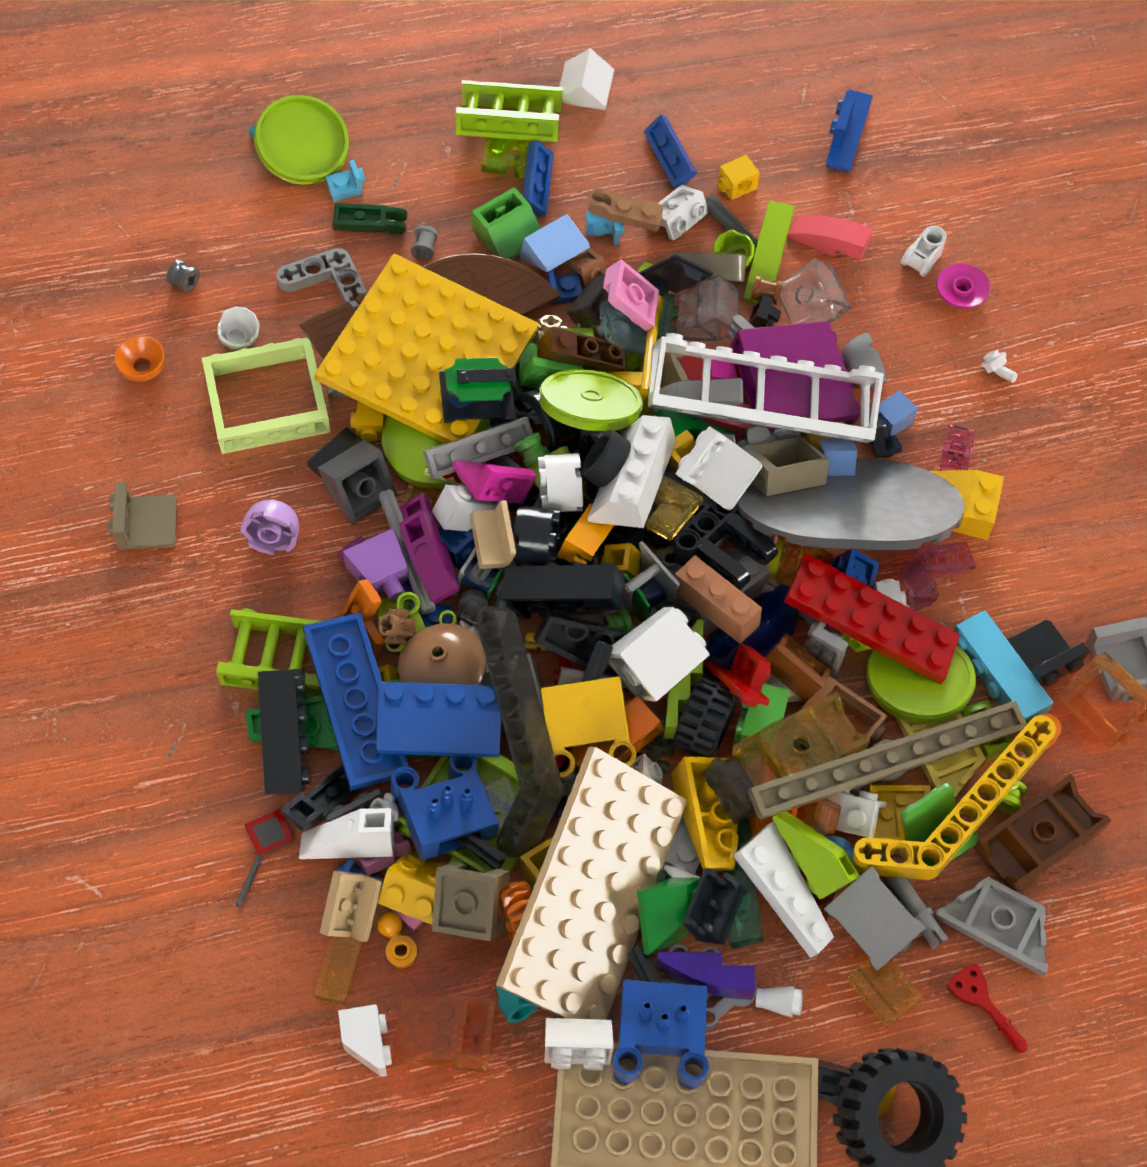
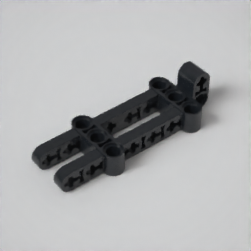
M581 430L579 455L583 461L595 442L607 431ZM667 464L659 489L695 516L688 523H685L654 499L645 525L674 546L672 557L677 564L684 566L691 558L697 556L741 591L751 580L749 572L715 544L724 537L761 565H768L778 555L777 546L771 539L754 529L752 525L737 515L738 503L731 510L723 508L697 487L675 474L677 470L670 464ZM587 480V494L595 500L600 487Z

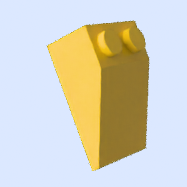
M979 470L930 471L952 484L963 498V521L960 527L955 528L952 532L988 540L995 524L1004 476Z

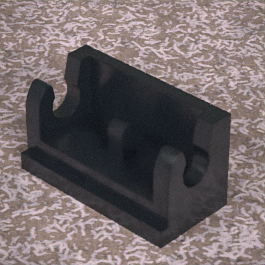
M704 868L682 924L697 941L725 945L746 888L741 886L727 872L721 878L713 869Z

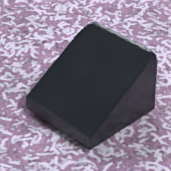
M824 1060L818 1061V1099L833 1103L834 1095L840 1096L842 1088L838 1084L842 1076L847 1078L850 1076L851 1073L848 1071V1067Z

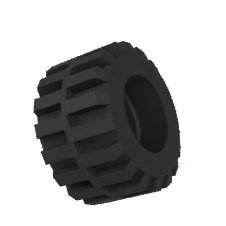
M702 678L695 685L684 707L675 731L674 747L696 757H714L732 719L738 700L737 696L730 693L729 688Z

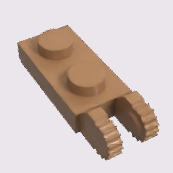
M593 189L591 198L594 201L590 202L588 206V211L591 214L605 217L610 221L655 232L659 230L664 205L615 193L612 194L607 189Z

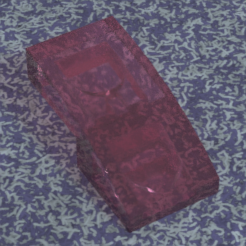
M949 424L938 471L968 469L976 434L975 430Z

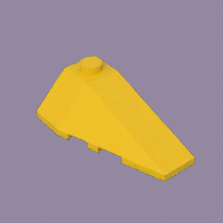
M684 756L671 773L674 793L687 799L682 817L703 871L704 868L713 869L714 871H732L735 868L736 859L733 855L737 853L739 837L737 835L738 822L742 814V809H740L741 799L745 791L740 758Z

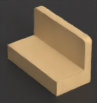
M500 501L495 510L472 511L470 520L479 569L505 568V566H509L516 555V548L507 501Z

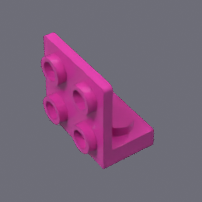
M457 460L452 465L459 478L472 492V496L482 502L507 501V504H522L537 477L532 469Z

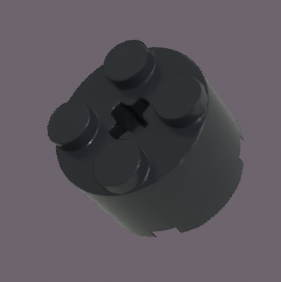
M521 506L518 508L514 534H516L514 563H528L534 566H543L544 563L549 562L557 564L558 550H555L556 544L561 543L562 527H559L561 520L560 509Z

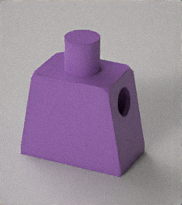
M393 528L343 551L344 564L357 581L368 579L377 593L385 592L391 602L397 601L398 597L405 593L401 584L408 580V568Z

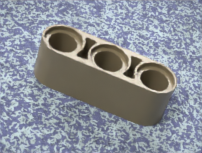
M670 253V257L675 254L714 272L713 276L702 282L744 283L746 255Z

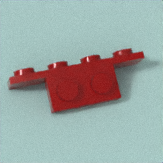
M740 643L733 665L708 658L705 659L704 665L711 670V675L719 678L722 685L729 687L730 693L740 697L739 701L750 707H757L758 704L769 705L770 700L761 692L763 684L769 679L771 663L754 648Z

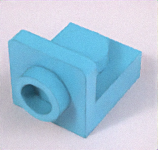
M354 160L349 161L350 170L325 176L333 202L363 194L362 184L366 183L362 168H357Z
M586 211V236L612 234L613 244L619 245L620 235H624V224L607 220L605 217H600Z

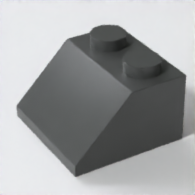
M362 440L318 467L327 491L351 524L382 506L379 500L380 492L391 489L395 497L398 496L381 450L366 440Z

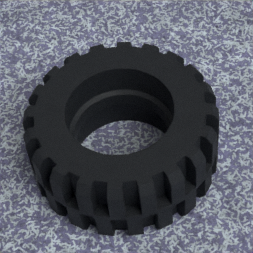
M899 1048L879 1049L878 1053L869 1052L862 1056L863 1063L854 1062L848 1068V1071L851 1073L848 1078L842 1076L838 1084L842 1088L840 1096L834 1095L833 1105L838 1106V1114H833V1124L841 1129L840 1132H837L836 1136L840 1144L848 1146L845 1153L850 1159L859 1162L860 1167H946L944 1161L946 1159L953 1160L958 1153L954 1149L957 1142L963 1143L965 1133L961 1132L962 1123L967 1124V1113L962 1112L961 1107L966 1104L964 1094L956 1091L959 1083L955 1076L947 1074L948 1068L941 1062L934 1061L933 1057ZM906 1082L911 1085L918 1096L920 1119L912 1136L905 1142L893 1146L887 1143L880 1131L878 1122L879 1107L882 1099L892 1087Z

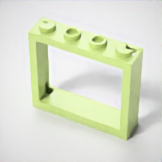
M295 338L291 341L276 344L269 343L260 347L243 348L234 352L213 354L202 358L221 454L331 432L321 383L314 380L317 366L312 344L308 338ZM306 358L318 410L230 428L224 427L214 376Z

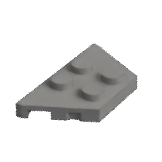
M990 877L979 882L970 891H966L958 896L956 900L944 908H940L934 916L935 919L1044 977L1048 970L1045 958V947L1047 945L1046 932L1044 930V923L1046 921L1045 907Z

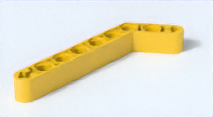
M1042 715L1031 719L925 842L870 837L860 839L855 844L850 859L857 872L863 874L873 866L879 876L919 880H931L937 877L1048 748L1056 733L1055 723L1047 716ZM1038 732L1041 733L1035 742L1032 739L1033 736L1038 734ZM1015 751L1025 753L1027 758L1019 757ZM997 772H1004L1009 776V779H1002ZM978 793L989 795L991 800H983ZM967 814L972 818L973 822L962 820L960 815ZM941 836L951 837L954 840V844L945 843ZM863 853H867L869 860L865 859V855ZM894 854L900 855L905 862L896 863L890 856ZM929 857L933 859L936 865L928 866L922 861V858Z

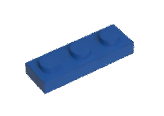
M660 114L643 132L672 186L678 188L694 177L697 171L668 118Z
M534 140L528 146L522 196L528 201L534 214L541 217L547 212L554 153L539 141Z

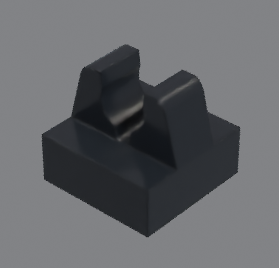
M763 294L753 306L749 323L754 328L774 326L775 322L779 321L781 311L771 305L773 298Z

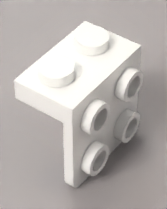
M709 426L707 430L699 434L695 442L696 445L689 454L682 458L679 463V469L675 474L697 487L723 508L731 510L762 468V464L730 439Z

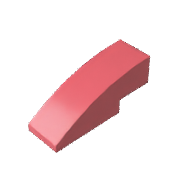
M801 215L797 217L787 237L834 257L838 251L860 260L870 243L873 229L840 218Z

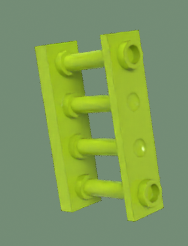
M462 81V105L467 106V108L457 107L456 135L558 142L559 114H553V112L562 113L563 88ZM477 106H478V107H492V110H490V109H477ZM503 108H506V109H518V110H517V111H504V110H502V109H503ZM528 110L543 111V113L528 112Z
M247 608L241 610L231 609L230 616L234 628H239L231 661L228 663L218 662L216 674L220 685L259 690L258 672L278 670L273 669L272 664L279 634L296 636L290 667L286 670L301 669L307 646L303 626L321 621L257 613ZM251 630L268 632L261 663L257 667L243 664ZM305 673V696L314 697L322 695L316 673Z

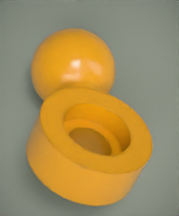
M393 912L384 913L379 918L377 927L379 932L383 936L389 937L390 940L386 946V957L392 966L399 969L408 968L415 963L418 957L417 946L413 939L401 935L402 920L400 916ZM399 946L407 948V953L404 956L396 955V949Z

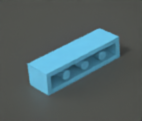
M985 610L956 625L954 632L960 634L957 645L969 656L976 676H979L983 681L986 691L992 699H996L999 705L1016 700L1026 724L1035 716L1049 712L1054 702Z

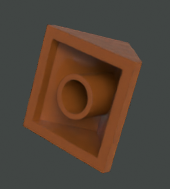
M787 632L784 633L765 657L771 663L770 673L804 702L809 700L825 685L831 671Z

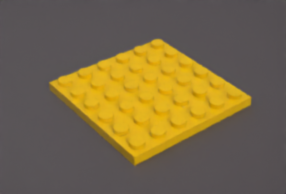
M394 253L315 372L314 380L445 444L475 434L484 419L456 420L452 423H444L439 371H445V369L452 367L455 359L498 358L501 364L508 366V368H515L537 332L539 323Z

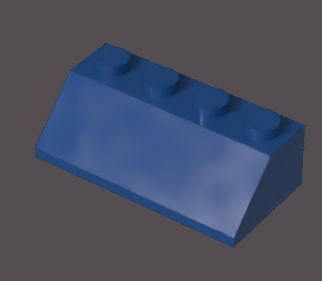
M379 682L376 753L499 758L502 686Z

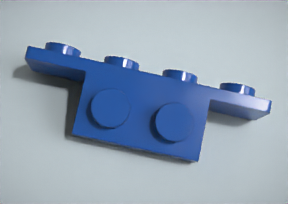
M847 90L844 100L839 99L835 115H839L838 119L833 118L829 133L834 135L825 165L827 168L850 172L873 96L871 94Z

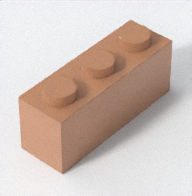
M697 556L691 558L675 573V578L680 583L678 595L739 644L760 626L762 607Z

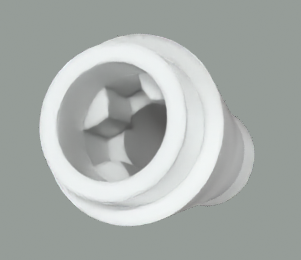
M795 986L757 988L756 1007L791 1018L793 1015H801L802 989H795Z

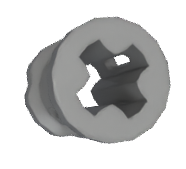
M426 225L416 227V240L410 250L413 257L419 260H430L433 258V243L437 240L438 233L435 228Z

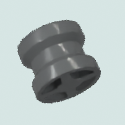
M181 259L176 260L170 266L166 275L168 283L178 285L179 289L185 293L192 291L200 278L199 270L195 267H188L187 263Z

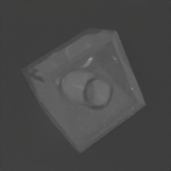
M817 258L812 259L783 282L779 297L791 324L821 321L832 323L852 308L833 266Z

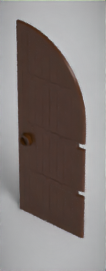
M459 254L444 257L422 266L523 316L561 297L558 291L546 279L532 269L499 256ZM368 292L355 298L358 306L354 308L347 301L299 324L323 360Z

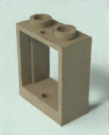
M801 435L741 446L743 450L762 464V468L752 481V484L765 496L826 485L827 473L830 469L829 459Z

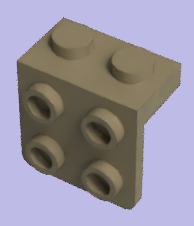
M115 483L114 494H110L109 497L113 519L108 520L109 536H114L118 550L173 547L176 544L177 531L176 497L173 495L131 497L127 483Z

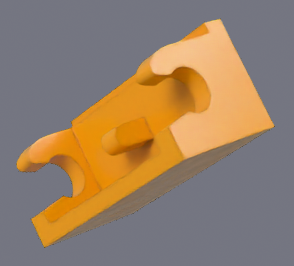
M590 503L564 540L557 557L560 559L564 558L570 563L580 562L586 564L576 554L591 561L615 525L588 522L587 518L593 505Z

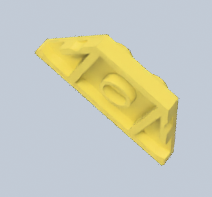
M961 713L942 722L920 724L895 717L905 737L963 718ZM978 746L922 765L921 767L933 789L948 783L953 787L954 797H956L986 758Z

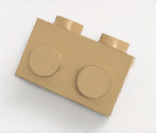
M333 871L319 933L326 936L349 937L360 942H368L381 881L362 873Z

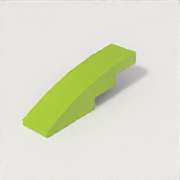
M769 200L743 301L756 304L760 299L758 297L751 299L757 275L761 276L764 280L776 283L795 206Z
M697 619L692 632L698 633L702 638L703 620ZM703 661L669 691L664 731L665 739H674L678 725V712H683L689 699L690 685H696L702 679Z

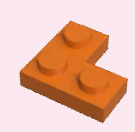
M365 579L358 581L338 617L361 612L376 659L385 644V640L371 619L382 603V600L370 581Z

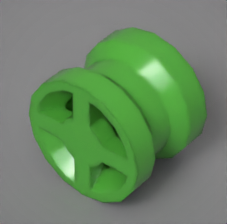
M539 433L527 436L514 446L516 451L522 454V461L525 466L537 463L538 457H544V455L550 453L547 447L542 446Z
M626 608L619 610L618 614L612 615L608 613L603 615L604 625L630 631L634 629L630 614Z

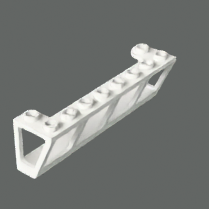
M666 333V337L662 336L653 344L648 408L864 443L875 440L884 373L875 372V367L861 365L859 369L845 372L841 371V367L837 365H825L824 368L815 367L814 362L807 360H798L797 363L787 362V358L783 356L773 355L770 359L761 358L760 353L753 351H743V354L732 353L733 349L729 347L717 346L716 350L707 349L705 344L699 342H689V345H687L688 342L683 340L682 335ZM665 352L703 359L701 400L659 394ZM711 360L757 368L755 409L709 402ZM766 369L811 377L810 418L764 411ZM819 378L861 385L860 426L818 419ZM875 383L869 423L870 385Z

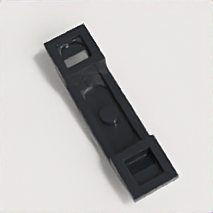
M342 764L306 795L302 792L280 809V813L303 832L323 822L333 808L348 803L362 788L350 791Z

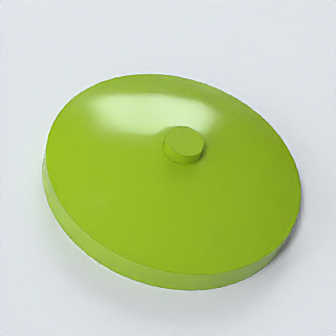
M387 416L382 430V447L391 469L401 479L418 487L443 489L446 484L454 485L436 478L431 479L430 476L424 475L427 465L422 451L444 443ZM484 419L476 433L490 429V419Z

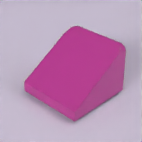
M711 360L710 380L737 378L734 363Z

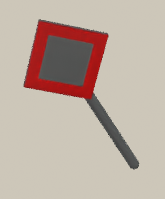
M280 809L244 824L257 852V856L238 897L236 907L242 906L263 856L295 841L284 816L280 813Z

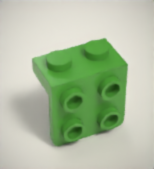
M529 343L517 363L520 385L540 389L544 380L550 375L566 370H583L581 366L538 358L537 344Z
M942 784L903 810L901 820L905 841L925 842L956 807L953 787L950 784ZM976 832L952 860L977 843L978 834ZM941 836L945 843L954 844V840L951 837ZM929 857L922 858L926 865H936L933 859Z

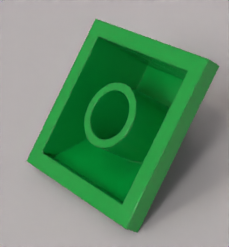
M671 877L637 891L644 955H650L683 940L687 936L689 931L682 923L700 878Z

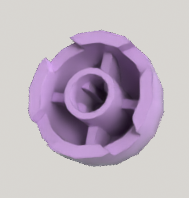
M273 499L262 500L255 503L246 512L240 533L241 535L244 534L249 540L248 545L258 552L274 555L275 550H286V553H288L296 545L300 524L296 512L289 505Z

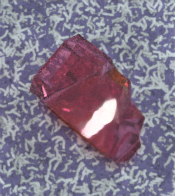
M919 561L905 564L900 572L902 583L900 590L905 592L908 606L915 611H920L937 600L939 590L935 580L923 564Z

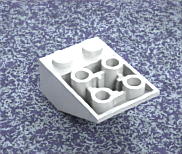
M546 1018L545 1063H551V1068L570 1069L571 1064H584V1069L602 1070L603 1065H610L613 1051L611 1020Z

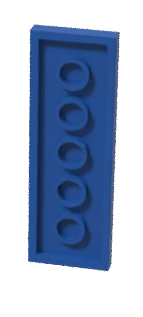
M361 612L303 626V633L350 791L390 781L392 773L397 768L409 766L405 754L376 753L379 682H382Z

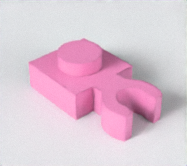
M396 832L393 857L354 858L362 871L367 876H370L394 864L395 856L407 855L411 852L410 843L408 840H403L402 833Z

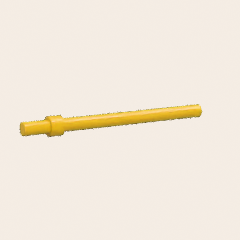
M658 295L654 327L647 331L640 394L643 397H649L652 347L657 341L659 320L663 316L662 296Z

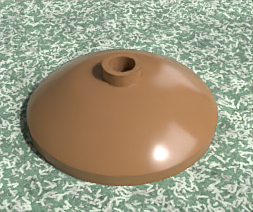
M449 623L432 625L417 632L403 647L398 661V673L402 683L480 685L487 669L486 652L477 635L463 626ZM443 652L442 656L435 657V654Z

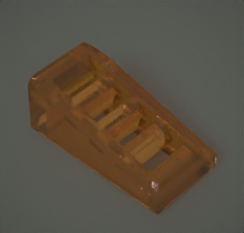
M823 798L798 807L796 818L820 834H834L841 806L828 798Z

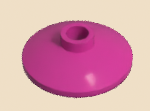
M953 264L943 269L939 274L937 290L941 298L948 304L958 308H973L982 304L987 299L990 283L980 269L969 264Z

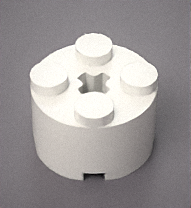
M579 453L538 457L541 507L560 509L561 512L582 511L583 491L582 477L579 470L581 468Z

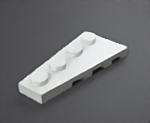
M774 821L761 829L733 857L811 958L819 954L834 936L782 836L779 834Z

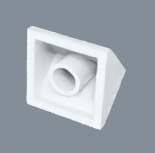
M591 48L565 62L559 86L563 88L562 104L606 110L614 69Z

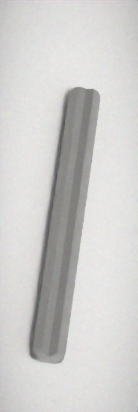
M391 489L379 493V500L390 529L393 528L407 564L408 579L412 590L421 602L420 612L422 614L434 612L436 609L435 603L432 602L417 574L401 533L399 523L403 521V516L395 494Z

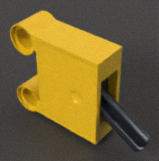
M596 642L581 682L541 688L550 749L547 766L549 771L558 778L569 777L576 768L575 758L570 752L566 751V748L615 741L609 749L610 756L614 757L615 750L618 747L625 746L631 750L632 754L630 760L624 764L631 767L636 760V750L630 743L620 676L602 679L613 651V647L605 642ZM560 755H565L570 760L569 769L563 773L557 772L553 766L555 758Z

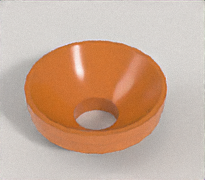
M135 336L119 345L114 355V361L123 377L131 381L142 382L156 377L162 371L165 365V352L162 345L156 339L148 336ZM140 362L150 364L149 369L144 372L135 370V366Z

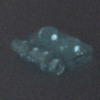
M605 299L599 305L605 339L625 351L632 348L638 356H644L646 336L643 333L645 331L634 324L620 310L615 309Z

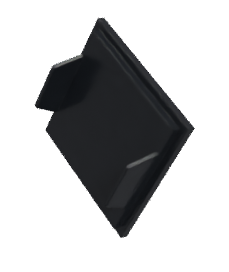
M675 254L639 272V274L659 290L658 295L667 298L669 291L674 293L681 292L714 275V272Z

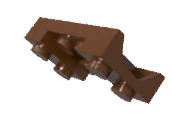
M1069 774L978 839L974 849L1007 887L1020 892L1035 881L1040 874L1078 846L1084 845L1105 830L1111 819L1107 815L1093 811L1079 795L1075 778ZM1040 825L1048 827L1052 837L1042 838L1038 835L1036 827Z

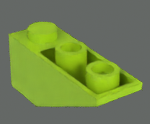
M787 811L772 817L779 834L791 850L790 853L798 867H801L807 877L806 882L810 891L817 895L819 900L831 895L860 877L843 848Z

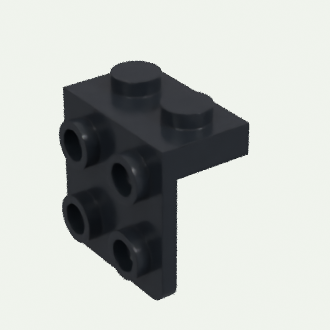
M1044 620L1007 639L1042 687H1048L1057 682L1062 676L1068 673L1073 674L1085 665L1084 660L1089 653L1088 648L1083 642L1070 648L1049 620Z

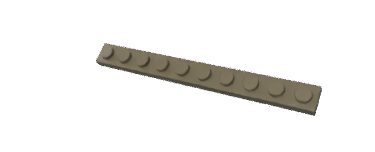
M1015 700L751 787L747 792L758 819L761 820L1020 733L1027 724Z

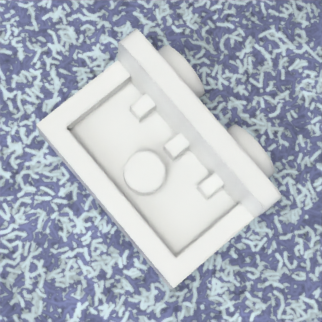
M850 790L818 800L814 825L874 838L879 808H886L887 802L877 800L878 794L860 791L858 796L850 794Z

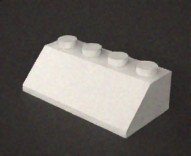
M643 415L621 432V436L631 443L630 453L615 478L606 486L599 488L587 518L588 522L644 528L676 443L671 418Z

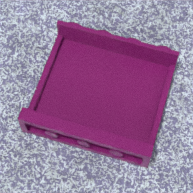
M829 321L742 329L737 331L730 344L733 353L743 354V351H753L760 353L761 358L770 359L773 355L783 356L787 358V362L797 363L798 360H807L814 362L815 367L824 368L825 365H837L841 367V371L846 372L844 357L839 353L836 344V334L832 331ZM737 364L750 408L755 409L757 368ZM766 369L764 411L810 418L811 377ZM819 378L818 419L829 422L845 421L847 425H854L860 416V405L855 400L852 383ZM766 427L770 433H774L775 429H778Z

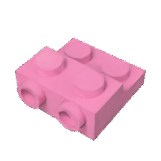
M620 259L606 269L603 288L609 294L608 302L615 309L620 310L630 318L634 324L647 332L654 327L659 290Z

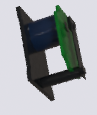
M498 358L455 359L452 367L445 369V371H439L444 423L474 419L502 418L507 421L516 420L512 392L513 381H516L515 368H508V366L501 364Z

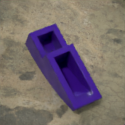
M657 953L656 968L683 984L707 986V993L722 997L753 999L755 993L754 966L722 965V953Z

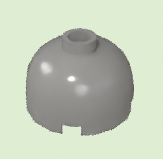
M865 332L849 340L842 351L846 372H851L852 369H859L861 365L872 366L876 368L875 372L884 373L883 384L886 383L887 376L878 351L870 345V343H873V340L869 333ZM875 383L871 384L870 388L875 387Z

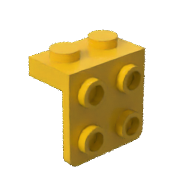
M409 852L407 855H402L387 869L377 903L432 925L436 870L438 867L448 863H435L428 859L420 861L417 852Z

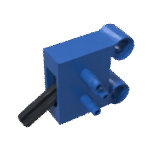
M451 756L448 772L449 780L419 789V775L413 768L407 766L399 767L392 773L390 793L394 795V802L401 809L420 861L466 848L493 870L500 869L505 863L506 856L487 842L497 838L499 822L476 770V757ZM458 768H466L467 771H461ZM406 784L410 787L402 788L400 787V785Z
M636 946L628 951L627 956L640 981L623 980L619 1046L613 1060V1074L622 1083H633L641 1074L643 1065L642 1054L682 1057L677 1072L680 1083L690 1089L698 1088L704 1083L709 1069L708 1060L705 1057L707 986L663 983L649 955H644L643 946ZM623 1059H631L635 1062L636 1068L632 1071H625L619 1066V1062ZM688 1064H696L700 1067L702 1073L698 1076H691L686 1073L684 1067Z

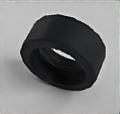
M614 430L605 432L587 454L582 464L581 475L598 487H604L609 484L627 460L631 449L630 441Z

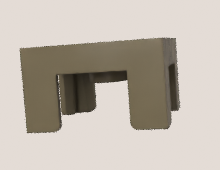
M450 862L438 867L436 870L432 931L492 941L505 934L506 918L497 921L499 891L509 886L510 871L494 869L487 873L463 870L465 864Z

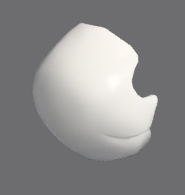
M235 306L227 309L222 313L217 327L219 341L231 350L249 348L257 340L260 328L259 321L255 313L245 307Z

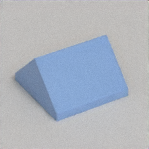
M568 214L524 238L520 258L522 261L549 272L590 248V245Z

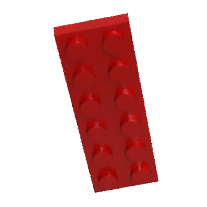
M807 553L803 555L784 600L785 603L938 684H941L946 679L960 634Z

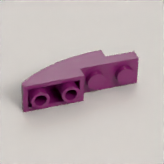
M422 493L400 507L403 521L399 523L417 574L432 602L437 604L457 592L459 587L448 546L440 540L435 517L432 513L430 498Z

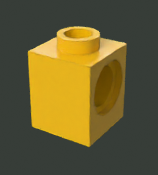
M744 155L720 166L717 184L719 189L723 193L725 192L730 200H733L757 189L760 172L748 156Z

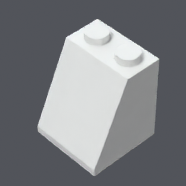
M662 608L611 645L613 651L608 663L616 674L620 676V679L634 697L638 695L641 700L658 701L710 655L705 649L706 642L698 633L692 632L686 624L688 623L687 617L678 608Z

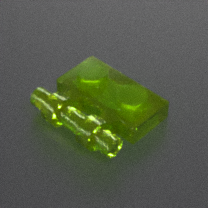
M487 137L481 171L507 175L508 167H514V175L518 178L524 177L528 146L532 141ZM512 149H517L519 151L518 155L511 154Z

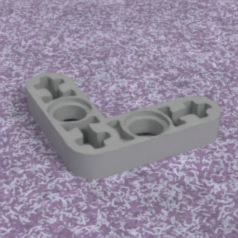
M341 248L331 249L284 265L276 273L278 287L284 292H293L332 278L343 302L349 301L353 308L358 306L356 301H353L352 294L356 293L358 297L367 292L349 253ZM339 259L342 263L338 264L335 260ZM312 266H317L321 269L316 274L307 272V269ZM289 276L293 280L288 281L285 277ZM350 277L355 282L351 285H343L341 280Z

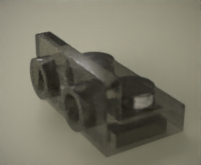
M734 756L724 761L719 757L713 759L703 774L707 784L715 792L724 812L729 815L733 824L756 816V811L747 792L754 785L737 757Z

